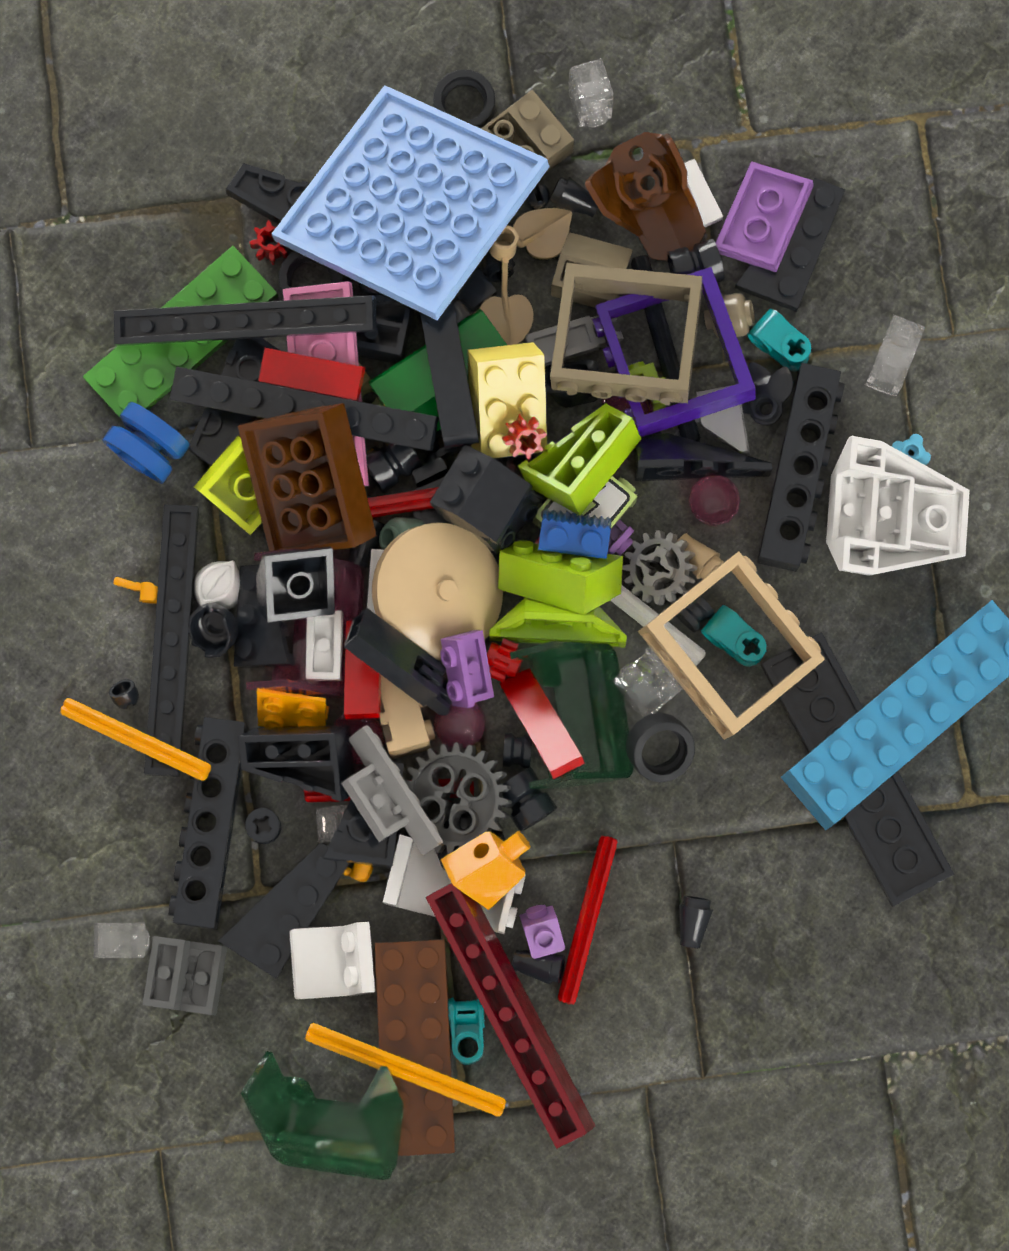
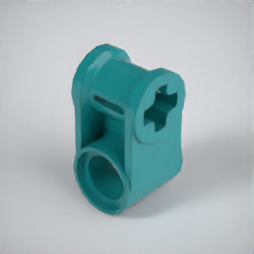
M769 309L747 334L749 340L758 349L767 353L783 367H788L790 371H798L801 363H808L811 353L810 340L773 309ZM797 348L801 350L800 354L796 353L793 356L789 354L790 350L795 351Z
M722 605L701 630V633L712 644L724 650L743 666L750 667L756 665L761 661L766 652L767 644L763 636L750 627L735 611L725 605ZM752 642L756 645L755 653H750L747 656L743 653L745 649L744 644L748 646Z
M448 998L453 1054L462 1064H475L481 1059L484 1051V1009L478 998L471 1001H455L454 998ZM460 1012H475L474 1014H458ZM473 1039L478 1044L476 1055L465 1058L459 1054L458 1045L462 1040Z

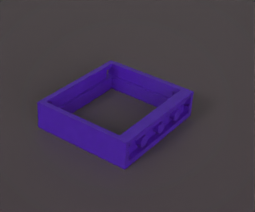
M712 267L688 275L702 276V292L735 385L690 399L688 403H678L645 415L640 402H632L626 399L629 408L624 409V413L633 418L640 437L756 399L755 386ZM628 294L595 305L597 317L593 318L592 321L597 337L604 336L607 348L602 350L608 368L615 367L617 374L630 375L611 319L668 301L667 299L653 298L654 296Z

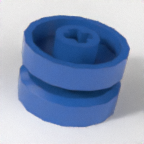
M129 402L120 414V418L130 431L120 426H111L102 441L130 467L163 484L173 469L170 462L160 453L171 459H181L191 445L180 433L158 416L137 403Z

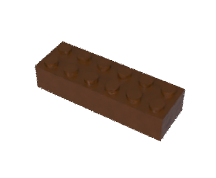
M427 940L375 943L379 1049L452 1077L446 941ZM380 1070L384 1157L455 1153L453 1099Z

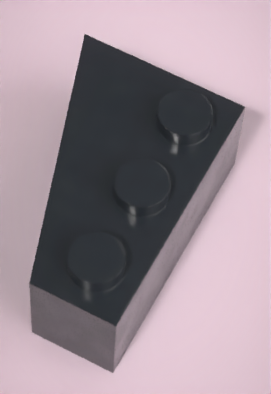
M350 725L253 728L238 736L241 770L278 782L285 781L298 785L303 790L332 796L331 799L342 802L350 796L341 783L354 775L352 745L349 741V737H351Z

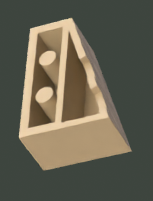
M381 675L380 721L391 760L430 749L429 741L435 739L431 720H423L420 709L423 706Z

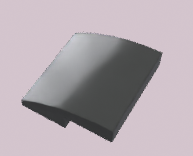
M153 936L142 1005L217 1016L227 947Z

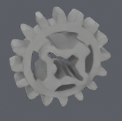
M656 530L655 538H653L651 534L644 533V543L633 541L632 545L636 549L635 552L625 553V556L631 561L630 564L623 565L622 569L630 572V576L624 581L626 584H635L631 593L636 596L643 594L642 601L650 603L654 598L655 604L663 605L666 597L669 602L674 603L677 600L675 593L678 592L684 595L687 592L684 587L685 583L694 584L695 580L689 576V572L697 570V566L690 564L689 560L696 555L692 551H684L689 543L682 539L677 542L678 535L670 532L665 536L663 531ZM656 547L654 552L645 555L649 550ZM676 556L679 559L680 568H678L675 561ZM650 563H659L669 570L670 573H661L655 569L656 567L651 566ZM640 567H641L642 572H643V574H644L643 580H642L641 573H640ZM674 580L669 587L663 589L666 583Z

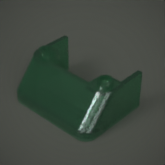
M551 641L510 652L512 660H532L533 674L536 680L544 687L554 688L557 715L585 763L555 779L552 778L548 771L549 778L529 782L530 789L568 788L629 778L633 773L634 767L626 754V740L629 734L619 662L615 650L606 643Z
M265 1052L243 1088L241 1095L272 1157L278 1162L291 1167L388 1180L397 1166L404 1113L403 1101L388 1067L381 1066L360 1104L316 1098L305 1079L283 1076L273 1053Z

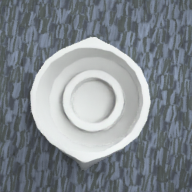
M235 561L211 562L197 572L194 578L193 592L199 606L207 603H218L229 610L238 603L240 576Z

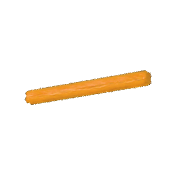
M312 1023L306 1033L305 1039L308 1042L492 1115L501 1116L505 1108L506 1100L500 1096L318 1024Z

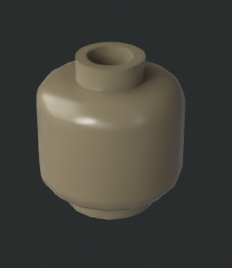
M740 293L722 295L736 336L747 335L750 327L755 326L752 301L746 300L744 295ZM709 309L704 310L707 330L713 329L714 334L719 338Z

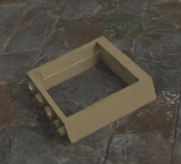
M566 263L550 374L552 390L567 391V395H575L577 392L591 393L592 396L601 399L620 396L632 402H644L646 399L658 400L662 404L669 406L670 402L688 403L702 297V276ZM574 290L617 295L654 296L653 298L689 302L679 380L563 368Z

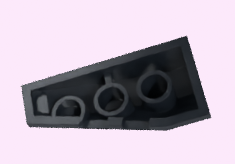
M661 431L641 437L640 442L634 448L635 481L769 477L773 470L771 462L670 433H661Z

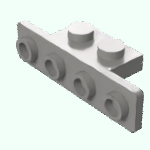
M368 725L349 737L351 745L366 768L349 777L341 784L377 840L380 842L402 827H405L422 855L442 844L443 841L437 827L429 820L420 806L417 796L411 792L405 783L398 766L387 755L382 747L380 738L373 733Z

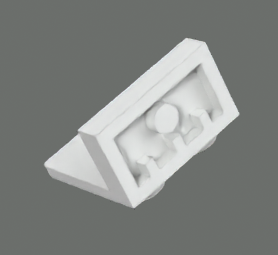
M357 922L335 927L301 928L290 931L295 999L355 996L375 992L369 922Z

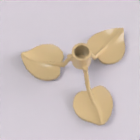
M544 208L526 212L515 221L513 227L507 225L489 249L493 258L502 262V298L490 297L482 303L479 309L483 310L507 345L520 344L525 339V335L530 332L533 323V308L529 300L523 295L508 297V262L515 255L517 246L519 248L526 246L528 253L537 259H552L561 254L570 229L572 212L569 210Z

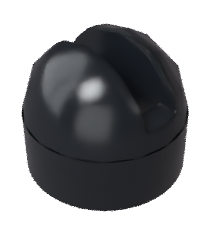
M538 182L535 188H538L542 200L537 202L532 190L524 201L525 205L532 210L545 208L550 199V192L547 186Z
M130 679L115 683L109 690L113 703L121 709H128V705L133 704L135 706L138 702V689Z

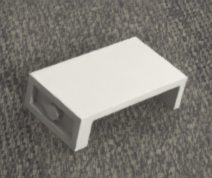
M399 836L393 866L391 867L383 898L385 905L435 917L425 897L447 886L451 881L446 870H443L434 849L422 855L411 837ZM526 874L491 909L488 910L480 905L494 932L504 934L506 927L513 928L518 908L511 907L514 893L520 895L522 893Z

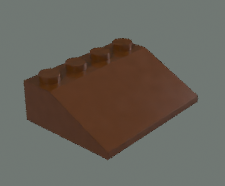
M344 403L315 407L238 425L270 553L330 546L333 550L352 548L377 536Z

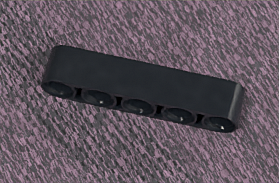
M452 300L438 320L420 312L445 449L479 443L455 307Z

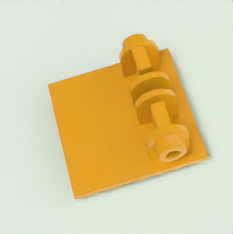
M257 688L258 726L265 728L326 726L329 714L326 698Z

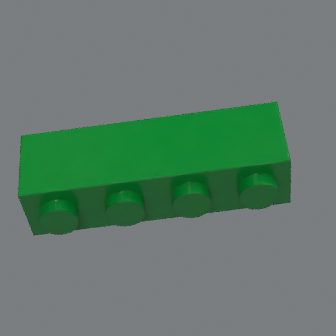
M481 309L458 323L468 383L467 350L507 345ZM426 345L368 382L382 406L439 417ZM438 420L436 432L441 429L440 420Z

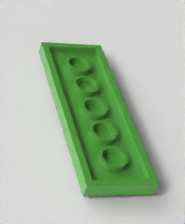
M232 246L162 308L270 302L278 297V293L244 256ZM228 340L117 346L90 369L83 378L120 418V414L129 402L137 403L147 410L151 409L172 390L176 366L195 370Z

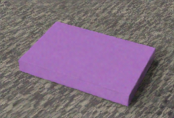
M751 161L717 238L716 245L719 254L777 272L813 189V180Z

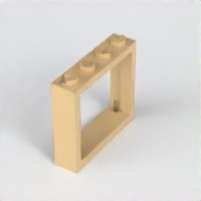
M739 551L638 631L724 740L736 734L825 660L821 655V648L813 638L805 635L799 627L800 622L795 614L790 610H785L777 600L778 594L770 584L762 581L756 573L757 568L747 556H742ZM730 571L733 572L803 660L799 667L738 717L734 715L664 627V624Z

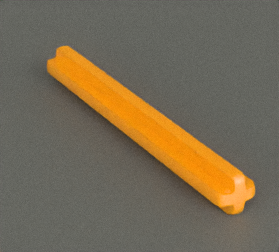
M67 698L61 707L60 712L63 716L198 780L205 781L211 771L209 763L71 698Z

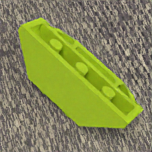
M526 597L490 628L489 640L502 642L503 638L518 643L625 648L627 641L626 634L600 606L585 615H581Z

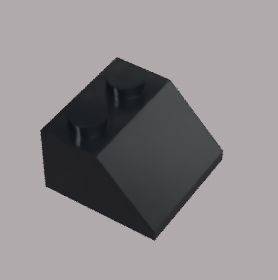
M464 445L429 503L442 519L498 545L531 491L532 485L493 457Z
M331 546L263 554L256 576L257 606L267 622L335 614L333 548Z

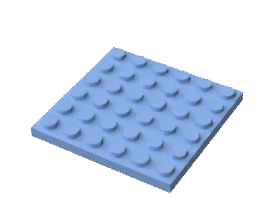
M384 85L272 232V236L275 242L438 320L550 166L548 159Z

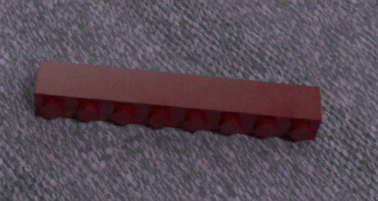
M452 883L426 896L425 898L556 1149L587 1134L596 1125L480 904L453 886Z

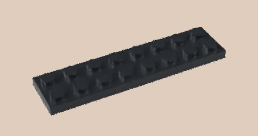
M822 632L811 638L820 646L821 655L825 660L779 697L808 754L863 708ZM790 648L761 663V667L771 686L774 687L799 667L803 660L793 648ZM898 771L843 817L892 907L954 875Z

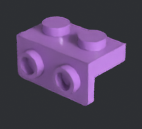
M472 630L442 638L440 655L441 661L446 667L448 678L446 688L448 697L452 701V706L470 708L474 707L475 702L493 698L494 692L483 630Z

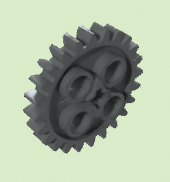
M455 742L451 752L448 744H441L440 754L435 749L430 748L428 749L429 760L418 756L416 759L420 768L409 767L407 769L413 776L412 781H404L411 792L417 796L420 806L429 820L437 827L443 841L442 844L435 848L436 853H442L447 845V852L450 854L458 849V846L460 848L484 832H489L492 829L503 831V827L497 821L499 818H509V815L502 811V806L512 804V801L503 798L502 793L509 791L511 786L500 784L506 773L494 772L499 764L496 760L485 763L488 752L481 751L475 756L476 746L469 745L464 752L463 745ZM448 768L451 773V780L449 784L443 787L439 783L438 776L443 769ZM465 769L466 776L461 781V772ZM479 778L483 783V791L478 797H473L470 792V785L475 779ZM451 794H456V796L461 798L460 804H454L453 801H450ZM437 801L441 808L440 814L436 819L432 820L428 815V807L432 802ZM464 812H469L473 819L471 827L467 830H463L459 823L460 817ZM449 818L450 826L446 829L444 824Z

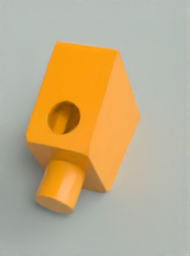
M489 831L484 832L441 859V862L452 885L489 910L525 876L526 871L519 856L530 849L531 846L525 836L519 831L506 841L501 840Z

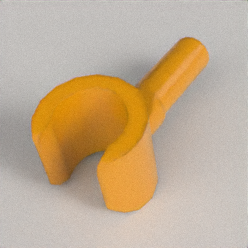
M115 577L114 585L140 592V602L157 604L158 587L153 583H139Z
M354 863L353 868L348 867L343 875L359 882H366L373 871V866Z

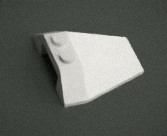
M850 436L830 479L826 543L839 571L875 575L964 557L966 555L970 490L883 441Z

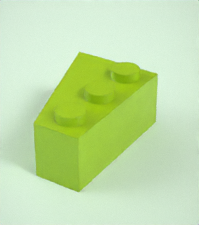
M604 404L571 428L572 432L556 444L552 441L544 447L546 451L530 462L525 460L518 465L523 478L532 485L533 490L581 516L641 440L633 418L608 404Z
M527 540L515 541L513 545L501 550L499 553L498 589L581 615L589 613L621 594L623 556L607 554V559L543 551L538 550L539 544Z

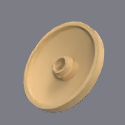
M429 523L410 528L392 540L378 560L372 581V600L375 613L433 658L441 660L442 638L472 630H483L484 641L489 636L490 628L498 620L503 600V590L498 589L499 567L488 547L472 532L457 525Z

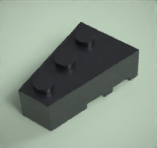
M374 295L376 297L377 331L356 333L358 356L396 364L404 359L415 309L388 296Z

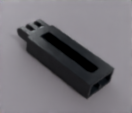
M366 608L352 621L344 648L423 707L427 705L439 715H447L452 701L447 694L448 680L443 677L446 667L370 609Z

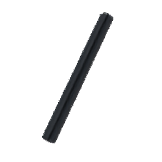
M647 255L637 256L632 259L631 265L633 270L653 271ZM659 303L644 308L662 374L665 379L679 380L680 364L663 305ZM695 420L677 425L680 437L700 442L701 437Z

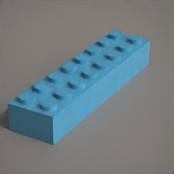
M991 600L781 776L782 780L825 830L836 824L1009 677L1008 617Z

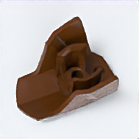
M644 132L614 147L606 165L595 171L585 181L588 192L602 214L617 225L637 235L647 254L652 259L667 260L668 251L682 247L692 250L694 244L701 242L706 233L699 209L687 182L688 171L669 133L661 135ZM642 148L644 154L642 159L638 161L634 158L633 153L635 149ZM648 177H653L655 180V186L651 190L647 186Z

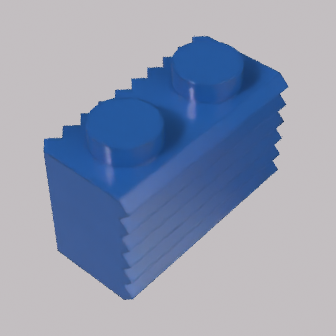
M547 508L543 511L538 550L607 559L611 519L609 517L604 519L602 516L597 518L596 515L590 517L589 514L577 516V514L572 513L570 515L568 511L563 513L561 510L558 513L555 510L550 512Z

